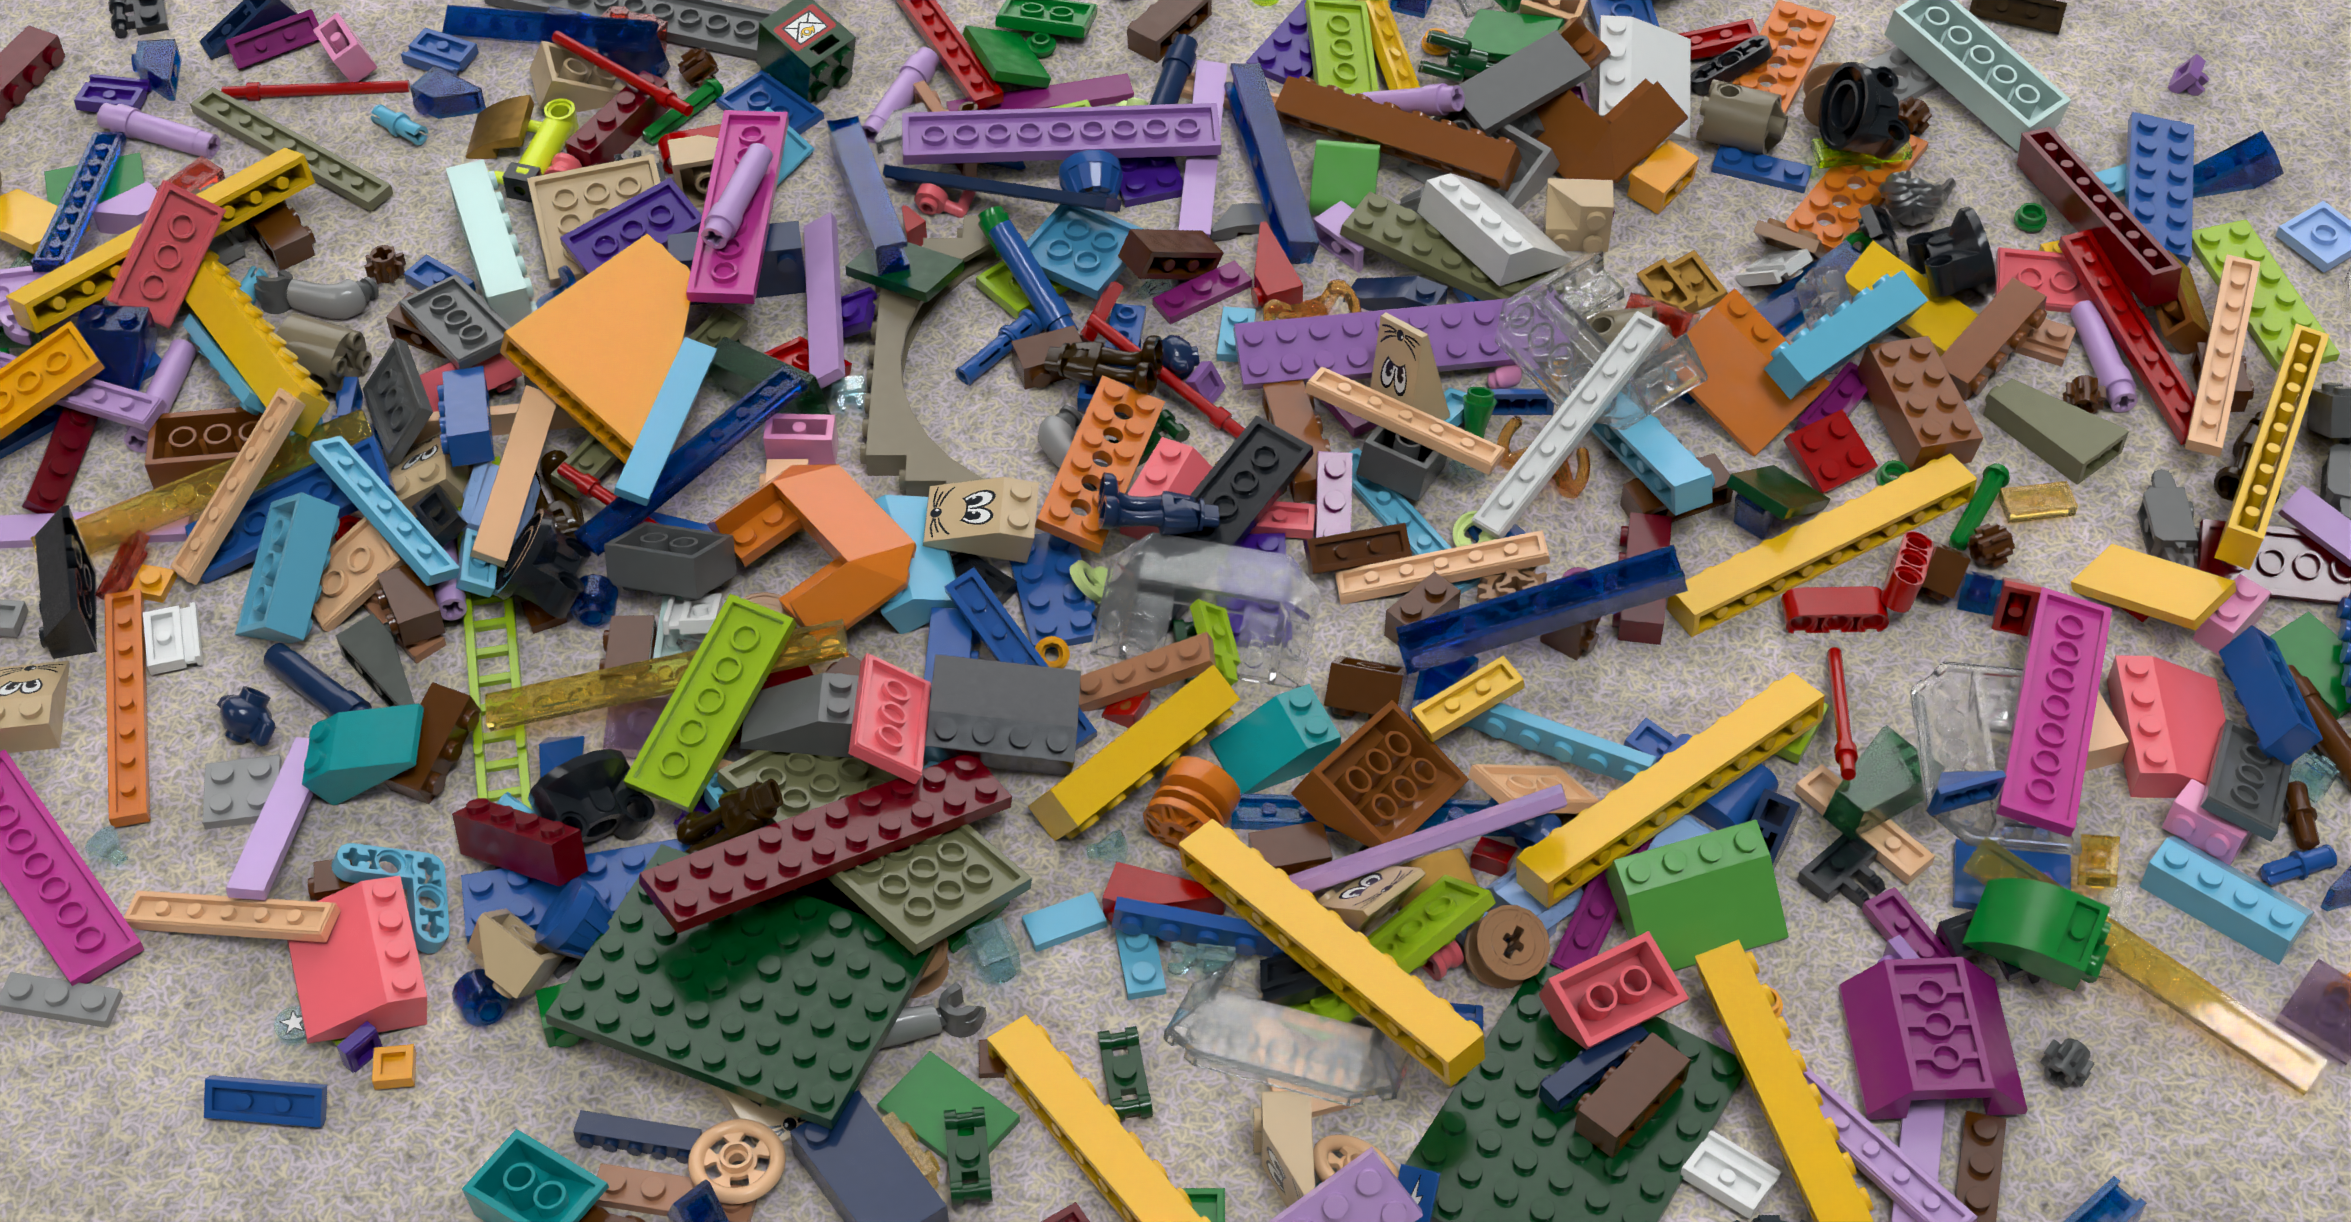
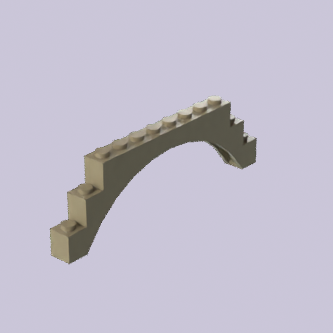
M964 215L963 228H957V238H923V247L964 260L965 270L931 300L924 302L875 286L876 294L880 295L877 299L873 300L875 304L874 317H877V321H873L871 327V339L875 341V345H869V364L873 365V369H867V389H871V394H865L864 400L865 414H869V418H863L862 435L863 439H867V442L860 445V462L867 465L868 476H899L900 490H906V496L928 497L930 486L983 479L950 458L927 435L911 410L903 383L909 348L922 322L943 297L965 279L1003 259L996 256L994 249L978 226L980 221L978 215Z

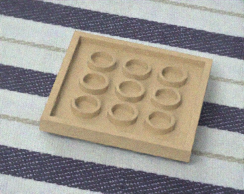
M654 154L527 178L551 287L575 283L586 276L563 248L560 237L660 183Z

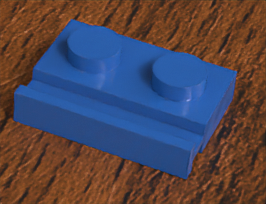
M425 27L408 45L409 50L401 53L403 64L455 80L458 71H463L479 52L476 43Z

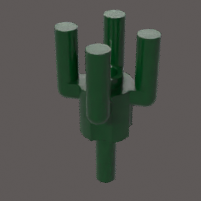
M1429 30L1426 42L1449 48L1450 52L1446 66L1421 60L1418 72L1454 82H1461L1463 78L1470 79L1495 64L1487 62L1488 52L1472 48L1470 40Z

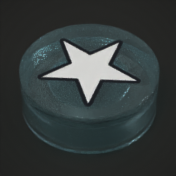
M292 1006L280 1012L274 1022V1029L278 1039L289 1046H297L307 1042L300 1006Z

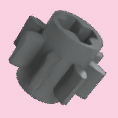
M2071 1038L2065 1039L2062 1044L2053 1039L2044 1051L2045 1055L2040 1061L2041 1064L2046 1066L2044 1069L2046 1077L2053 1084L2063 1088L2070 1087L2073 1081L2078 1086H2083L2091 1074L2090 1070L2095 1065L2094 1062L2089 1060L2091 1056L2089 1049L2080 1041Z

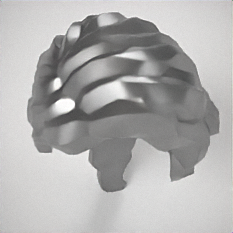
M1902 170L1887 176L1885 182H1882L1878 187V190L1881 193V197L1885 199V207L1889 209V213L1895 221L1901 222L1903 225L1915 226L1919 223L1929 222L1936 214H1940V208L1948 199L1947 196L1951 194L1952 189L1956 187V183L1952 177L1948 178L1942 185H1932L1922 178H1911V171Z

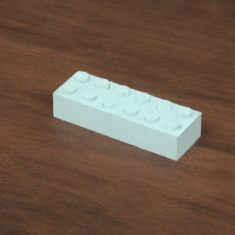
M1909 0L1893 11L1884 35L2017 152H2019L2021 133L2049 126L2053 129L2060 124L2071 99L1956 0Z
M484 159L446 168L456 213L484 300L512 327L537 310L535 300L529 301V298L535 296L529 277L523 278V276L527 275L526 266L522 255L516 257L520 250L516 235L511 234L513 229L508 212L504 213L506 208L501 191L494 192V190L499 189L494 170L487 171Z

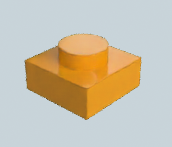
M142 564L128 591L141 588L144 600L164 603L178 576L173 569Z
M414 1044L374 1048L372 1083L375 1090L415 1086L417 1052Z

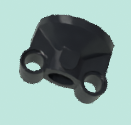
M1845 62L1835 69L1824 88L1818 114L1819 132L1825 145L1835 151H1853L1871 154L1880 160H1889L1909 141L1910 131L1908 127L1898 120L1899 101L1893 92L1899 85V79L1894 71L1885 66L1870 68L1858 62Z
M1970 206L1958 210L1951 226L1931 232L1917 233L1907 238L1906 242L1911 268L1920 274H1927L1930 295L1944 297L1969 288L1983 298L1995 293L1996 275L1991 248L1981 220Z
M539 509L525 525L513 544L505 567H501L497 576L493 595L502 600L520 595L540 606L551 616L565 618L585 590V585L577 575L591 556V551L582 541L557 531L553 513L545 509Z
M615 749L592 751L574 757L555 767L538 780L530 789L528 796L535 814L539 817L560 821L565 825L580 829L583 842L595 841L611 833H615L621 839L634 840L640 836L655 812L654 804L649 797L627 787L623 780L629 772L630 766L622 751Z

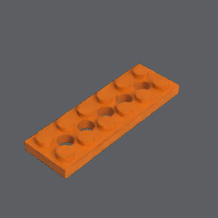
M1778 0L1759 35L1769 38L1773 50L1772 57L1734 79L1732 84L1780 94L1782 98L1781 108L1786 115L1835 24L1836 16L1792 2ZM1799 27L1802 29L1799 32L1791 30L1790 28ZM1789 45L1792 48L1790 50L1782 49L1780 46ZM1776 63L1781 64L1783 66H1781L1780 68H1774L1770 66V64ZM1769 82L1773 85H1771L1770 87H1764L1760 83Z
M1910 134L1909 141L1889 160H1880L1871 154L1844 151L1784 222L1787 224L1786 228L1795 233H1798L1799 229L1818 235L1817 239L1822 241L1821 244L1827 253L1839 258L1842 254L1841 245L1844 238L1852 232L1861 231L1858 219L1862 218L1859 208L1870 203L1880 207L1885 201L1878 190L1880 184L1885 182L1886 177L1894 172L1910 171L1927 150L1929 142ZM1872 166L1876 169L1870 172L1865 170L1863 167ZM1849 184H1858V185H1860V186H1862V187L1857 188V189L1855 190V189L1850 188L1848 185H1849ZM1843 202L1847 205L1839 208L1833 203ZM1827 220L1830 221L1832 224L1823 226L1819 224L1818 221Z
M1102 375L1037 517L1035 528L1099 554L1109 533V530L1100 529L1098 525V496L1102 475L1104 472L1114 474L1118 480L1120 492L1126 494L1165 401L1149 394L1141 393L1137 389ZM1115 412H1122L1129 419H1120L1115 415ZM1104 436H1113L1119 442L1111 443L1104 438ZM1101 459L1105 461L1109 466H1098L1094 463L1093 460ZM1082 484H1093L1098 490L1089 491ZM1071 508H1081L1087 513V515H1077L1071 510Z

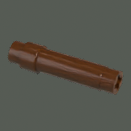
M2288 665L2323 738L2315 746L2351 791V738L2323 703L2321 694L2310 679L2302 676L2294 665Z

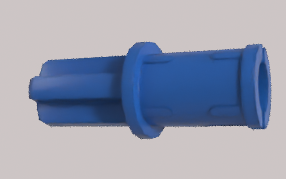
M2329 844L2305 852L2295 850L2290 852L2288 857L2263 864L2260 868L2261 878L2263 882H2267L2269 885H2275L2298 877L2300 880H2305L2311 873L2334 868L2337 865V855Z

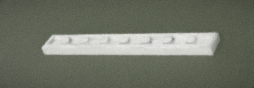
M1639 311L1633 315L1471 520L1474 526L1497 539L1505 537L1665 335L1667 330L1664 324Z

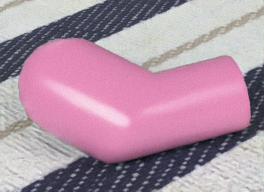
M1522 364L1505 365L1490 373L1487 377L1489 387L1491 389H1503L1519 384L1522 378Z

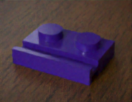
M91 74L89 76L90 81L85 82L75 97L74 103L76 110L98 112L104 103L113 105L124 104L140 109L147 99L146 93H151L152 87L150 80Z
M871 287L841 296L843 338L871 330L875 311L873 300L877 299L878 296Z

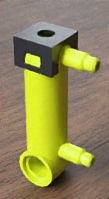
M559 98L548 102L544 108L545 119L543 122L530 119L527 132L535 133L519 162H511L505 172L494 171L497 183L505 187L507 198L532 203L527 178L544 175L546 169L551 166L553 157L564 149L565 141L579 130L576 109L572 101Z

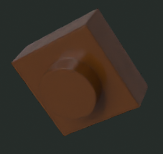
M529 600L521 602L533 634L567 623L566 617L556 618L551 616L540 606Z

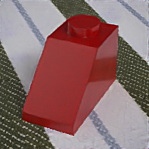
M2002 577L1996 597L1991 629L2027 636L2032 623L2035 605L2041 594V586L2019 579Z

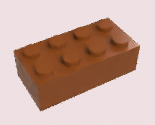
M1929 336L1867 345L1857 368L1858 376L1863 385H1866L1867 393L1904 464L1909 468V472L1925 466L1933 459H1939L1950 453L1962 464L1972 462L1983 440V436Z
M242 407L162 413L149 430L145 457V468L154 491L166 492L219 487L263 413L259 412L258 415H253ZM290 432L261 479L295 469V453Z

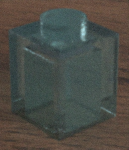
M1002 917L966 930L968 951L985 985L993 982H1008L1017 973L1021 972L1020 952Z

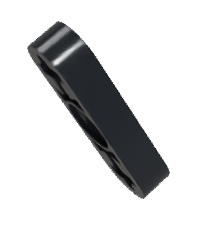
M1764 35L1751 37L1695 69L1690 74L1693 91L1698 95L1709 94L1713 79L1729 83L1770 59L1773 55V50L1769 38Z

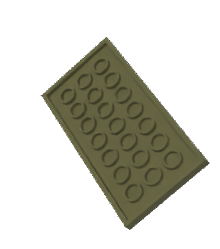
M757 750L718 770L717 782L729 792L737 788L749 786L754 782L763 783L770 778L774 779L779 785L783 805L777 808V814L766 824L768 826L900 777L854 756L853 758ZM969 824L826 877L914 955L1031 889L1032 877Z

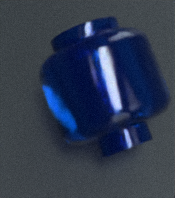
M590 574L582 576L579 579L585 585V590L570 610L573 617L588 627H598L610 622L611 616H615L617 609V586L613 585L611 580L603 575Z
M475 969L467 972L455 983L452 991L454 1005L466 1022L475 1027H485L496 1023L507 1012L510 1004V998L501 995L493 988L492 984L494 981L485 975V969Z

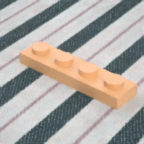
M1823 764L1796 783L1795 793L1842 832L1845 833L1848 829L1877 850L1876 860L1907 885L1933 864L1934 854Z

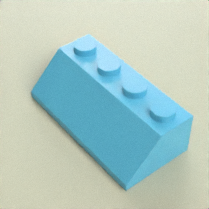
M302 492L271 502L235 635L295 643L303 641L309 634L313 623L310 617L313 605L318 601L322 586L319 584L321 575L328 566L331 553L328 551L331 538L339 528L340 521L337 516L340 506Z
M885 494L874 501L912 538L917 546L915 556L911 558L908 587L880 606L882 615L900 634H904L929 623L932 607L957 608L946 594L944 588L945 585L956 579V574L949 550L923 546L928 497Z
M2176 835L2166 838L2147 866L2139 886L2280 965L2314 915V911Z

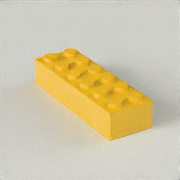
M1213 664L1028 805V808L1055 841L1064 835L1071 840L1098 821L1099 817L1108 810L1110 811L1126 799L1127 795L1154 777L1155 773L1172 763L1182 752L1204 738L1210 730L1232 716L1234 712L1230 707L1241 699Z

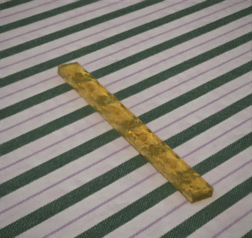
M359 409L315 426L308 438L298 433L287 437L255 490L280 481L317 463L309 454L311 442L342 436L352 446L373 436L364 411ZM236 457L76 519V524L89 555L205 510ZM32 536L30 539L36 552L35 536Z
M843 619L794 629L770 673L849 657L846 626ZM697 650L485 694L486 724L491 732L673 694Z
M1985 836L1963 868L1964 872L1984 885L1987 884L1988 880L2024 878L2063 887L1987 836ZM2107 916L2105 921L2111 923L2112 926L2104 943L2110 946L2104 961L2105 965L2303 1096L2309 1091L2327 1064V1059Z

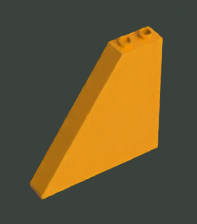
M646 234L506 330L500 353L626 464L683 342L690 301L687 300L686 294L690 269L673 257L662 244Z

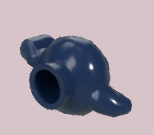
M1168 335L1162 340L1163 366L1182 381H1185L1194 371V366L1200 364L1197 346L1191 347L1190 343L1180 336Z
M243 686L239 695L222 696L216 705L220 708L223 727L227 729L225 736L240 743H246L248 738L260 747L268 745L276 729L275 722L272 720V714L267 708L271 698L265 693L247 686Z

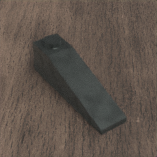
M372 613L336 635L342 656L388 707L415 704L395 645L398 637L396 634H391L387 622L382 624Z

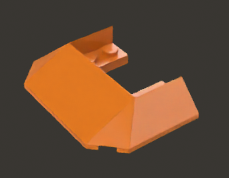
M839 464L791 465L707 523L712 532L733 535L735 557L745 567L802 527L833 559L832 562L779 598L782 608L794 618L795 622L820 649L908 587L911 558H914L917 548L912 538Z

